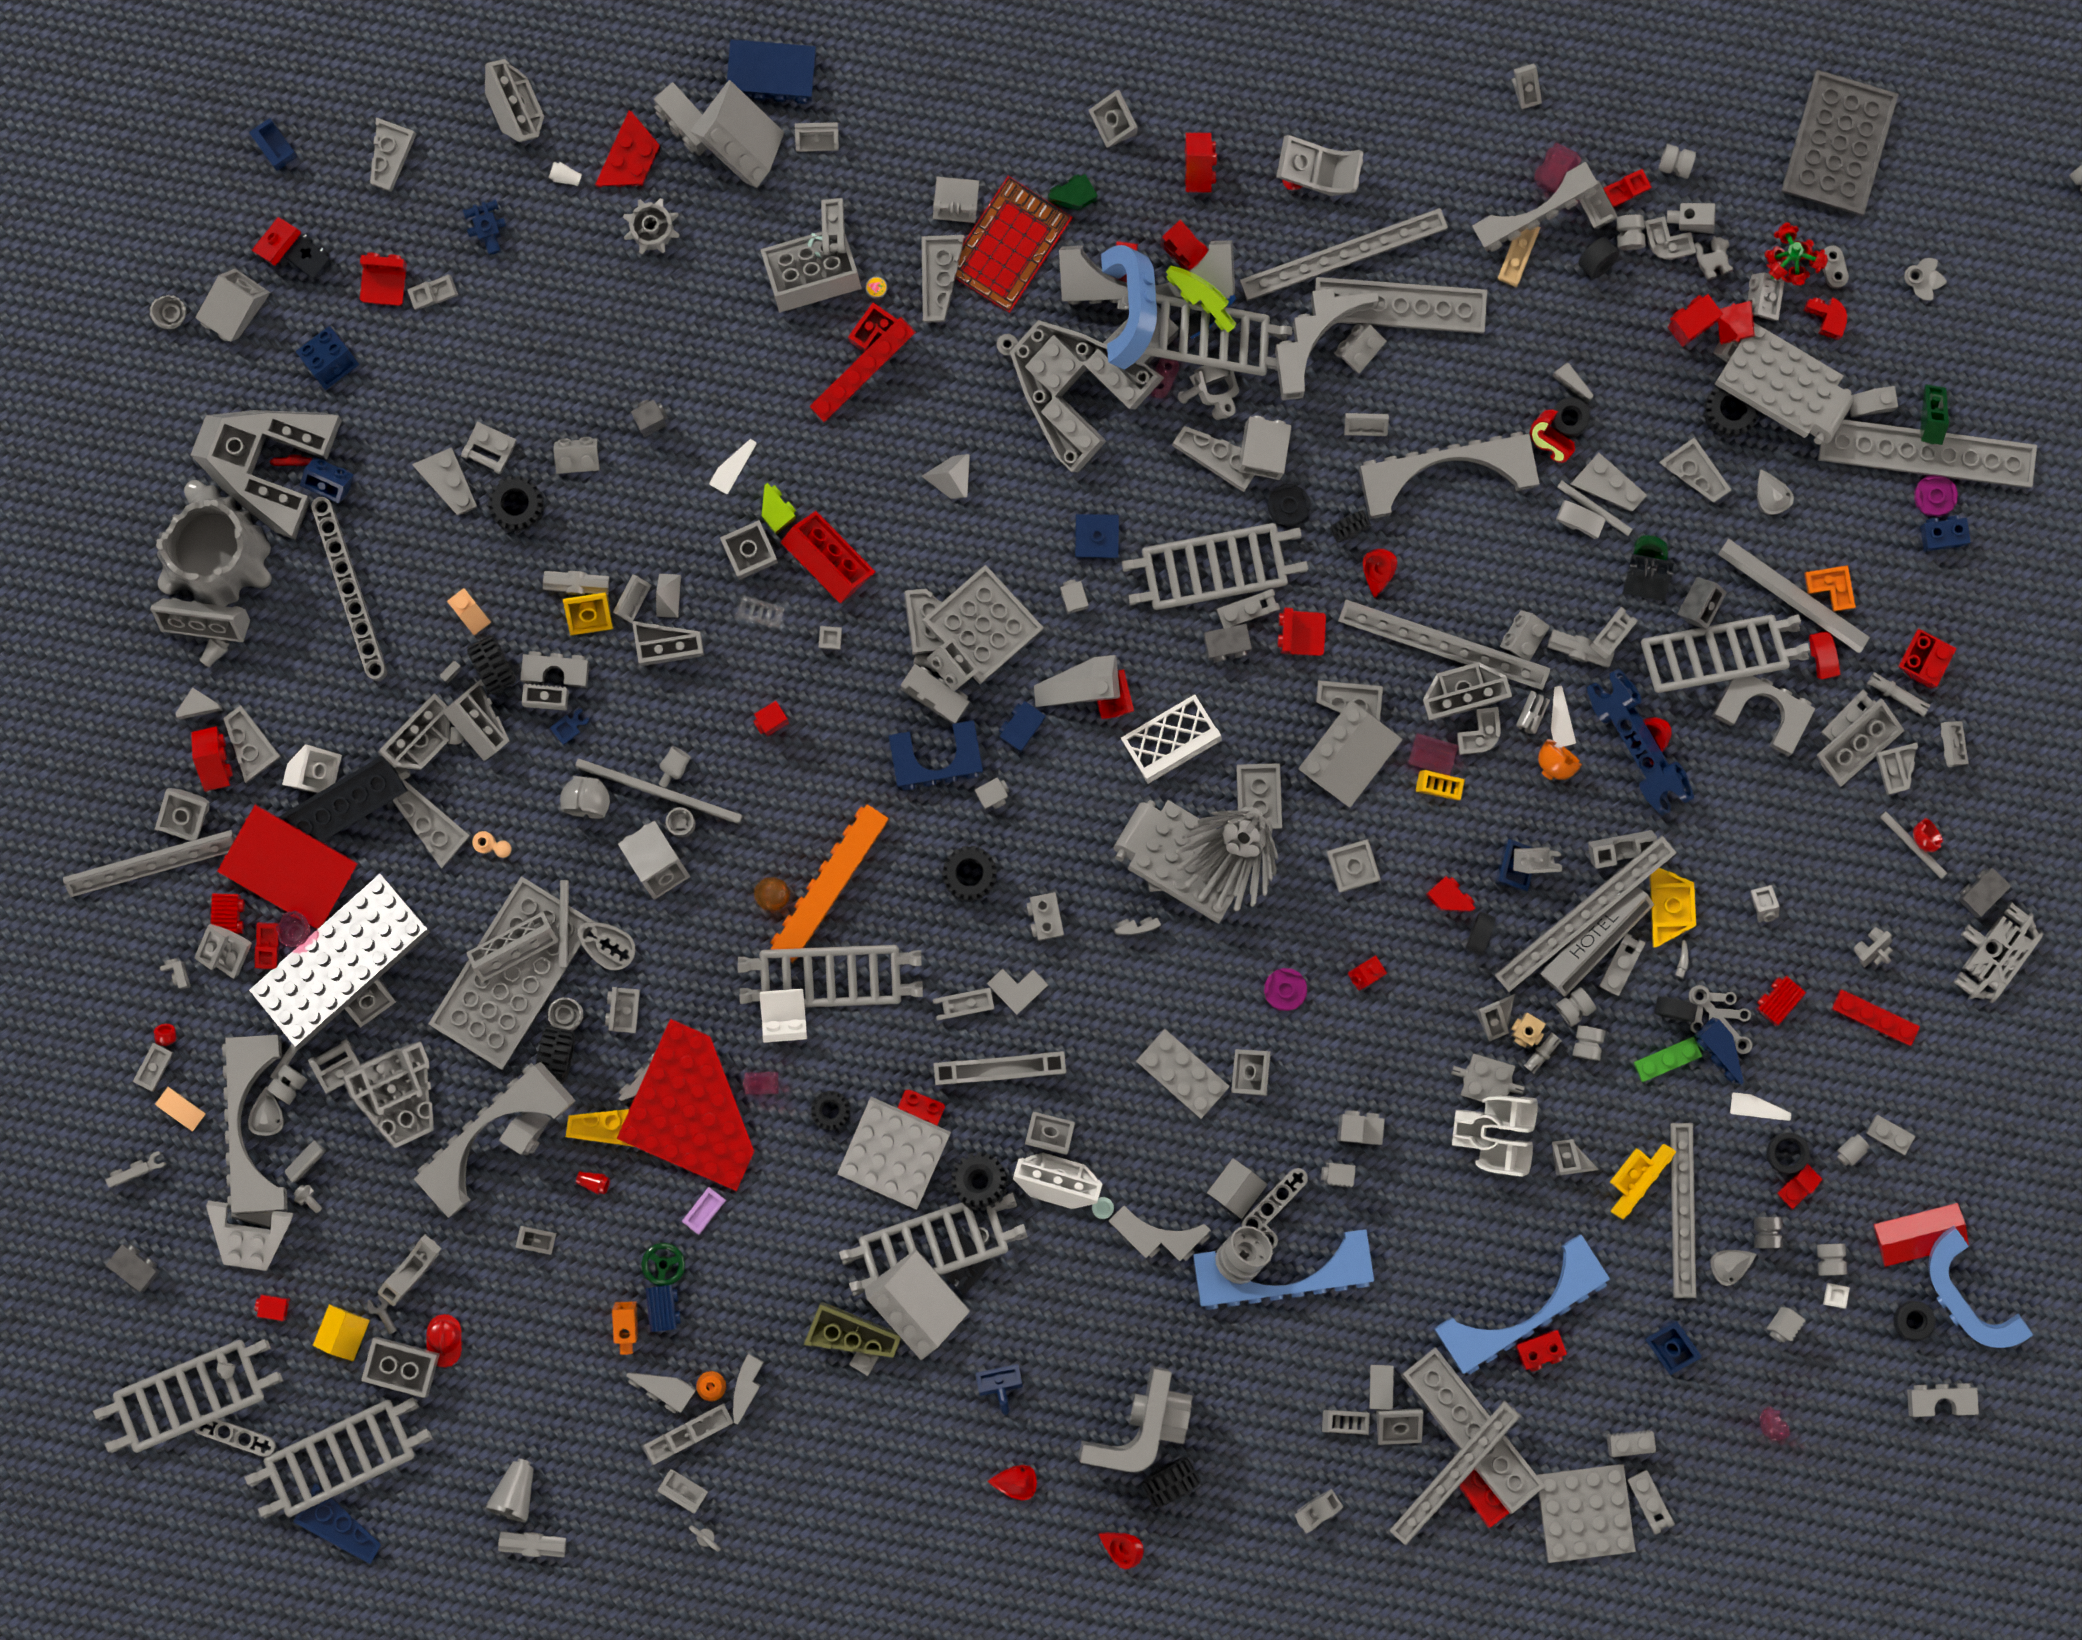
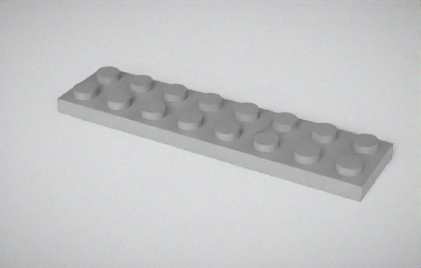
M1316 277L1315 290L1321 287L1334 289L1335 297L1343 293L1358 295L1363 291L1378 292L1379 301L1377 308L1359 311L1343 318L1337 323H1367L1374 326L1482 334L1485 332L1487 290Z
M1436 1347L1401 1375L1460 1450L1490 1417ZM1505 1435L1474 1468L1510 1514L1514 1513L1545 1487Z

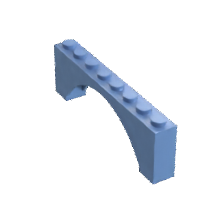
M1367 1230L1343 1232L1344 1239L1339 1248L1320 1270L1306 1279L1287 1285H1262L1252 1281L1245 1284L1233 1283L1219 1272L1216 1266L1215 1251L1193 1254L1200 1306H1205V1310L1217 1309L1218 1304L1227 1303V1307L1240 1305V1301L1248 1300L1249 1304L1262 1302L1261 1298L1270 1297V1301L1283 1299L1285 1294H1291L1292 1298L1305 1296V1291L1313 1290V1294L1326 1293V1288L1335 1287V1291L1348 1290L1347 1285L1356 1284L1357 1288L1369 1287V1282H1374Z
M1577 1235L1561 1246L1563 1249V1264L1557 1286L1548 1302L1530 1319L1509 1328L1485 1330L1457 1323L1453 1317H1450L1433 1328L1462 1374L1466 1372L1468 1375L1479 1369L1478 1364L1484 1360L1487 1363L1498 1357L1496 1353L1501 1349L1509 1350L1516 1345L1514 1341L1518 1338L1526 1339L1534 1333L1533 1329L1539 1325L1541 1327L1546 1326L1553 1321L1551 1319L1552 1316L1557 1313L1560 1316L1571 1309L1569 1305L1576 1301L1579 1304L1589 1298L1588 1293L1594 1289L1598 1292L1607 1286L1606 1282L1610 1278L1582 1235Z

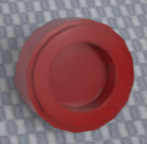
M171 1024L158 1025L154 1029L156 1044L168 1046L174 1043L176 1040L175 1027Z

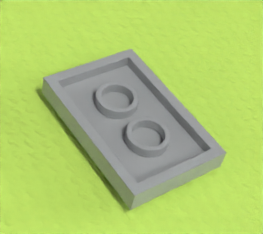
M1280 764L1236 765L1238 811L1244 807L1257 808L1262 811L1261 815L1265 819L1269 818L1271 820L1273 829H1282Z

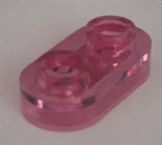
M1162 358L1159 361L1155 371L1164 377L1160 382L1164 387L1161 390L1155 388L1150 393L1153 397L1163 398L1169 393L1179 370L1177 360ZM1169 363L1172 365V369L1166 370L1164 365Z

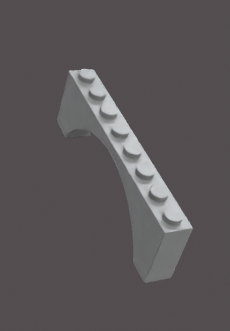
M1233 240L1211 241L1209 251L1190 272L1212 284L1227 299L1235 293ZM1062 246L1059 249L1062 301H1068V304H1079L1083 300H1089L1091 304L1101 303L1102 300L1118 303V300H1122L1124 295L1128 296L1127 283L1103 273L1083 251V246ZM1170 282L1155 285L1156 294L1183 299L1180 294L1182 291L1177 285L1173 286Z
M1516 432L1510 434V438L1502 439V436H1495L1489 438V442L1481 443V440L1468 442V446L1460 447V444L1447 446L1448 449L1439 451V448L1426 450V454L1418 455V452L1405 454V458L1397 459V456L1384 458V462L1376 463V460L1363 462V466L1359 468L1369 519L1390 516L1392 513L1391 506L1395 497L1413 476L1434 464L1447 461H1468L1486 466L1509 480L1515 486L1516 491L1538 487L1539 479L1530 435Z
M279 1035L226 1038V1044L222 1045L223 1057H226V1065L223 1066L224 1079L227 1078V1087H224V1099L228 1100V1109L224 1111L225 1122H228L229 1131H225L226 1144H229V1152L226 1153L227 1166L230 1165V1174H227V1187H231V1196L227 1198L228 1209H231L233 1214L273 1212L274 1210L288 1211L287 1189L284 1187L278 1188L258 1171L248 1156L241 1132V1115L247 1094L259 1075L275 1060L282 1059V1039Z
M542 1062L536 1065L532 1063L522 1071L524 1075L520 1079L516 1077L507 1085L509 1089L505 1093L500 1092L492 1099L494 1102L489 1108L485 1106L477 1113L479 1118L475 1122L469 1121L462 1128L464 1132L460 1136L454 1135L447 1142L449 1146L445 1150L442 1148L432 1156L434 1160L430 1164L426 1162L417 1170L419 1174L414 1180L448 1218L455 1215L470 1201L466 1191L467 1160L475 1139L488 1123L505 1114L526 1111L548 1114L555 1119L562 1115L576 1101Z

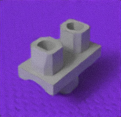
M1875 927L1868 934V937L1874 942L1870 947L1862 941L1854 947V952L1859 957L1860 964L1864 968L1872 961L1876 965L1882 961L1886 964L1891 962L1888 955L1893 951L1889 947L1893 942L1891 939L1892 935L1888 931L1884 933Z

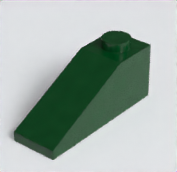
M1925 384L1920 427L1921 442L1931 445H1942L1949 426L1947 390L1944 387Z

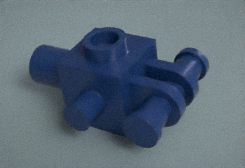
M496 199L489 203L481 202L482 205L478 207L477 204H474L473 208L463 209L466 220L476 216L472 218L475 227L467 229L469 237L477 235L480 243L485 242L488 255L501 252L497 238L501 237L499 228L506 226L504 218L496 220L493 212L489 213V211L495 209L499 210Z

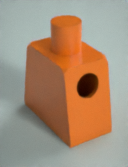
M637 1301L615 1302L612 1309L614 1343L620 1345V1354H633V1343H636L638 1338ZM622 1329H627L629 1333L623 1332Z

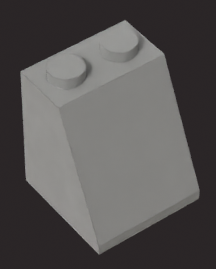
M230 270L218 275L195 318L201 322L203 327L217 332L221 339L230 342L234 341L242 335L270 292L238 270Z
M655 821L645 824L639 831L625 837L623 841L618 843L640 881L654 900L691 877Z

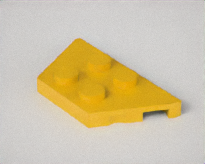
M1660 867L1649 876L1650 899L1654 903V906L1651 908L1653 948L1696 926L1694 882Z

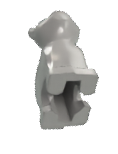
M1714 236L1710 240L1711 249L1714 253L1704 255L1702 245L1698 242L1694 244L1699 267L1707 281L1716 278L1715 269L1720 270L1721 276L1733 271V267L1729 265L1726 254L1729 241L1721 237Z

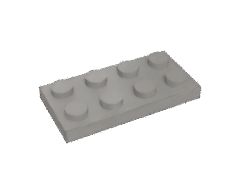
M1166 1029L1159 1034L1136 1060L1141 1067L1200 1119L1230 1087Z

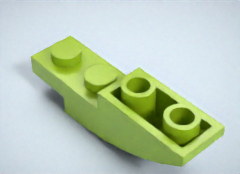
M1170 266L1167 269L1166 273L1168 275L1166 277L1173 286L1177 285L1182 291L1180 294L1186 302H1191L1194 305L1201 300L1202 308L1208 314L1212 313L1216 318L1215 323L1221 330L1225 329L1227 332H1230L1237 323L1224 309L1229 301L1212 284L1185 269Z

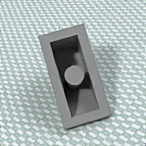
M1895 386L1872 389L1852 395L1854 403L1850 408V415L1853 418L1893 412L1898 408Z

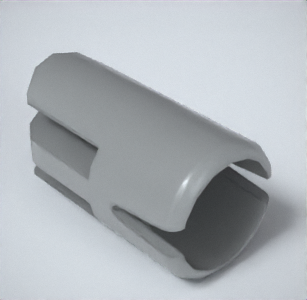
M1531 691L1517 721V728L1521 730L1524 727V732L1535 734L1550 700L1544 699V696L1539 694L1536 696V692Z

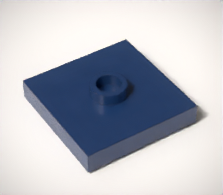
M1076 514L1075 558L1118 559L1119 515Z

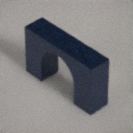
M974 720L953 724L957 748L956 756L949 766L941 770H928L917 762L913 752L910 731L889 735L897 787L907 791L915 789V785L923 784L924 787L937 785L936 781L945 780V783L957 782L959 777L966 776L967 780L979 778V774L983 773Z

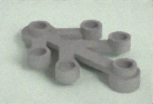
M1694 986L1688 995L1690 1003L1698 1006L1695 1021L1690 1025L1691 1031L1693 1033L1697 1032L1693 1027L1695 1023H1699L1701 1027L1704 1025L1702 1022L1704 1008L1709 1013V1020L1712 1017L1720 1019L1732 1033L1737 1053L1746 1054L1752 1049L1751 1040L1747 1037H1741L1725 1018H1734L1745 1022L1750 1019L1751 1012L1746 1008L1740 1010L1715 1008L1710 1001L1733 1005L1737 1000L1736 995L1733 992L1725 994L1710 993L1705 986ZM1697 992L1702 993V1000L1696 999L1695 995ZM1728 994L1733 996V1001L1731 1003L1726 1001V996ZM1742 1011L1747 1012L1748 1016L1746 1019L1741 1018L1740 1013ZM1741 1041L1744 1042L1746 1045L1745 1049L1741 1050L1738 1047V1044Z

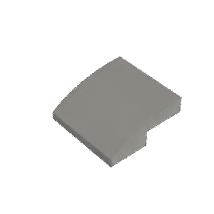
M209 924L195 959L211 970L215 967L219 968L234 979L239 975L252 943L232 931Z

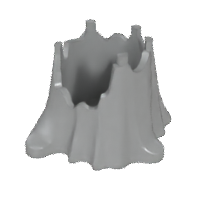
M198 480L189 481L184 487V493L189 505L184 508L181 514H174L172 516L173 519L169 528L165 532H160V539H157V556L163 565V570L158 579L159 589L168 595L186 589L193 594L195 601L210 605L220 604L226 607L228 604L239 600V592L243 587L263 589L269 586L272 577L264 566V560L269 555L271 546L265 537L263 529L252 523L249 511L240 512L237 510L236 500L232 496L222 497L214 485L206 486Z

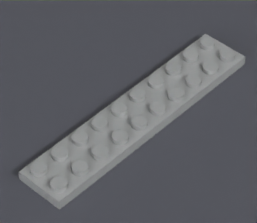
M1843 420L1829 443L1822 442L1820 444L1818 461L2032 488L2037 445L1946 433L1942 445H1931L1921 442L1920 429Z

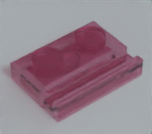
M1417 733L1408 764L1450 776L1458 745Z

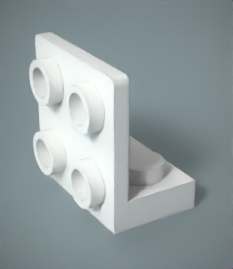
M803 989L760 992L763 1043L807 1039Z

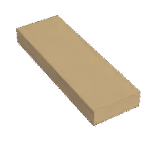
M1539 226L1533 230L1526 229L1521 232L1520 237L1511 242L1497 280L1515 287L1518 286L1539 233Z

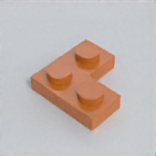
M1848 565L1804 573L1808 594L1829 591L1833 612L1856 608Z

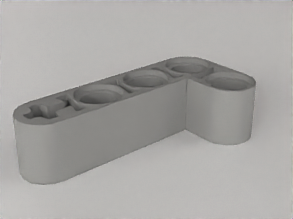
M1299 1168L1289 1171L1243 1219L1241 1226H1246V1222L1249 1219L1256 1220L1258 1224L1257 1229L1273 1237L1272 1249H1274L1278 1243V1238L1267 1224L1305 1186L1308 1180L1307 1173ZM1293 1173H1301L1302 1176L1300 1179L1302 1180V1182H1296L1292 1186L1293 1188H1295L1294 1191H1292V1189L1288 1185L1284 1184L1286 1180L1288 1183H1291L1294 1180V1177L1292 1176ZM1281 1187L1288 1191V1197L1285 1200L1278 1199L1276 1195L1277 1190ZM1265 1203H1269L1273 1207V1212L1269 1216H1265L1261 1212V1207Z

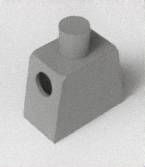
M1682 203L1680 211H1667V223L1679 224L1680 231L1714 234L1715 204Z

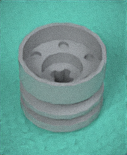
M1250 1226L1239 1227L1217 1250L1215 1256L1216 1266L1227 1280L1237 1284L1249 1283L1271 1260L1273 1254L1272 1245L1268 1237L1257 1228Z

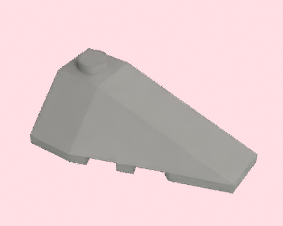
M1116 655L1094 657L1034 685L1036 707L1120 698Z

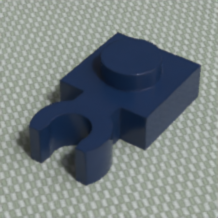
M582 709L576 710L572 719L566 715L550 727L563 746L581 733L577 728L578 726H584L590 722L588 717L583 721L578 719L579 714L583 712Z

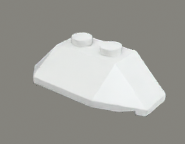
M1046 1153L1018 1159L1013 1180L1030 1197L1070 1209L1097 1204L1102 1187L1100 1180H1097L1084 1164Z

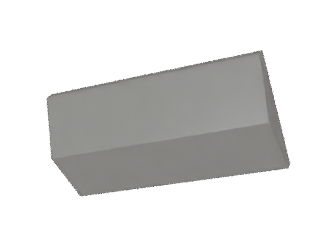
M1880 699L1820 751L1817 757L1823 769L1841 787L1876 756V753L1881 752L1905 730L1884 700Z

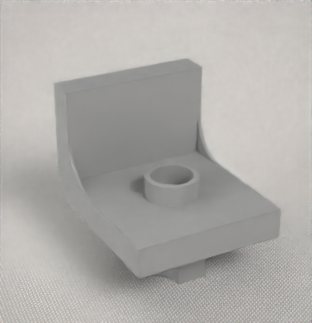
M1151 1366L1146 1395L1135 1394L1130 1424L1140 1426L1135 1438L1122 1446H1109L1082 1440L1078 1457L1081 1463L1128 1472L1144 1470L1156 1457L1159 1439L1184 1444L1190 1417L1192 1395L1168 1391L1172 1372L1168 1369Z

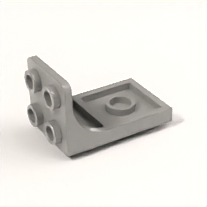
M1286 135L1283 140L1277 178L1329 196L1354 193L1359 185V174L1363 164V151L1328 149Z

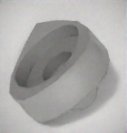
M1760 469L1757 486V501L1760 510L1767 515H1775L1789 509L1794 500L1790 489L1777 478Z
M267 1087L259 1095L250 1111L248 1119L250 1131L260 1136H270L279 1133L284 1127L285 1122L279 1104L273 1094L267 1090Z
M1739 1250L1716 1252L1710 1259L1712 1274L1721 1285H1732L1742 1278L1752 1264L1756 1254Z

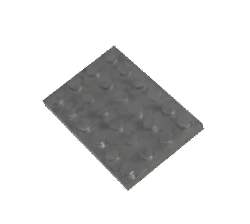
M1816 70L1781 192L1863 216L1898 94Z

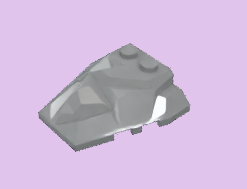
M421 1042L391 1050L354 1067L352 1071L342 1076L350 1097L393 1148H397L434 1131L432 1103L429 1102V1089H431L427 1073L429 1061Z

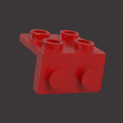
M372 252L367 253V255H361L360 264L363 267L360 290L361 302L401 306L404 298L407 269L405 260L401 259V256L393 254L388 255V257H380V254Z
M1284 608L1283 613H1279L1278 623L1279 626H1282V635L1278 634L1277 647H1281V654L1322 656L1325 645L1326 615L1324 613L1293 611V608Z
M907 1089L897 1108L937 1126L945 1105Z

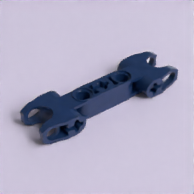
M1620 669L1609 673L1613 686L1612 695L1606 693L1596 682L1587 687V692L1593 710L1600 721L1605 724L1613 721L1638 767L1643 772L1645 779L1640 781L1639 786L1645 799L1661 816H1664L1671 812V806L1667 797L1668 791L1674 792L1681 801L1687 803L1694 799L1693 790L1683 767L1678 762L1667 763L1659 746L1635 706L1641 703V696L1626 675ZM1627 720L1631 722L1632 728L1628 726ZM1649 757L1653 760L1654 765L1650 763Z

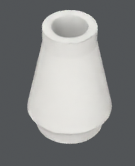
M554 162L549 178L553 179V182L578 186L582 174L561 162Z

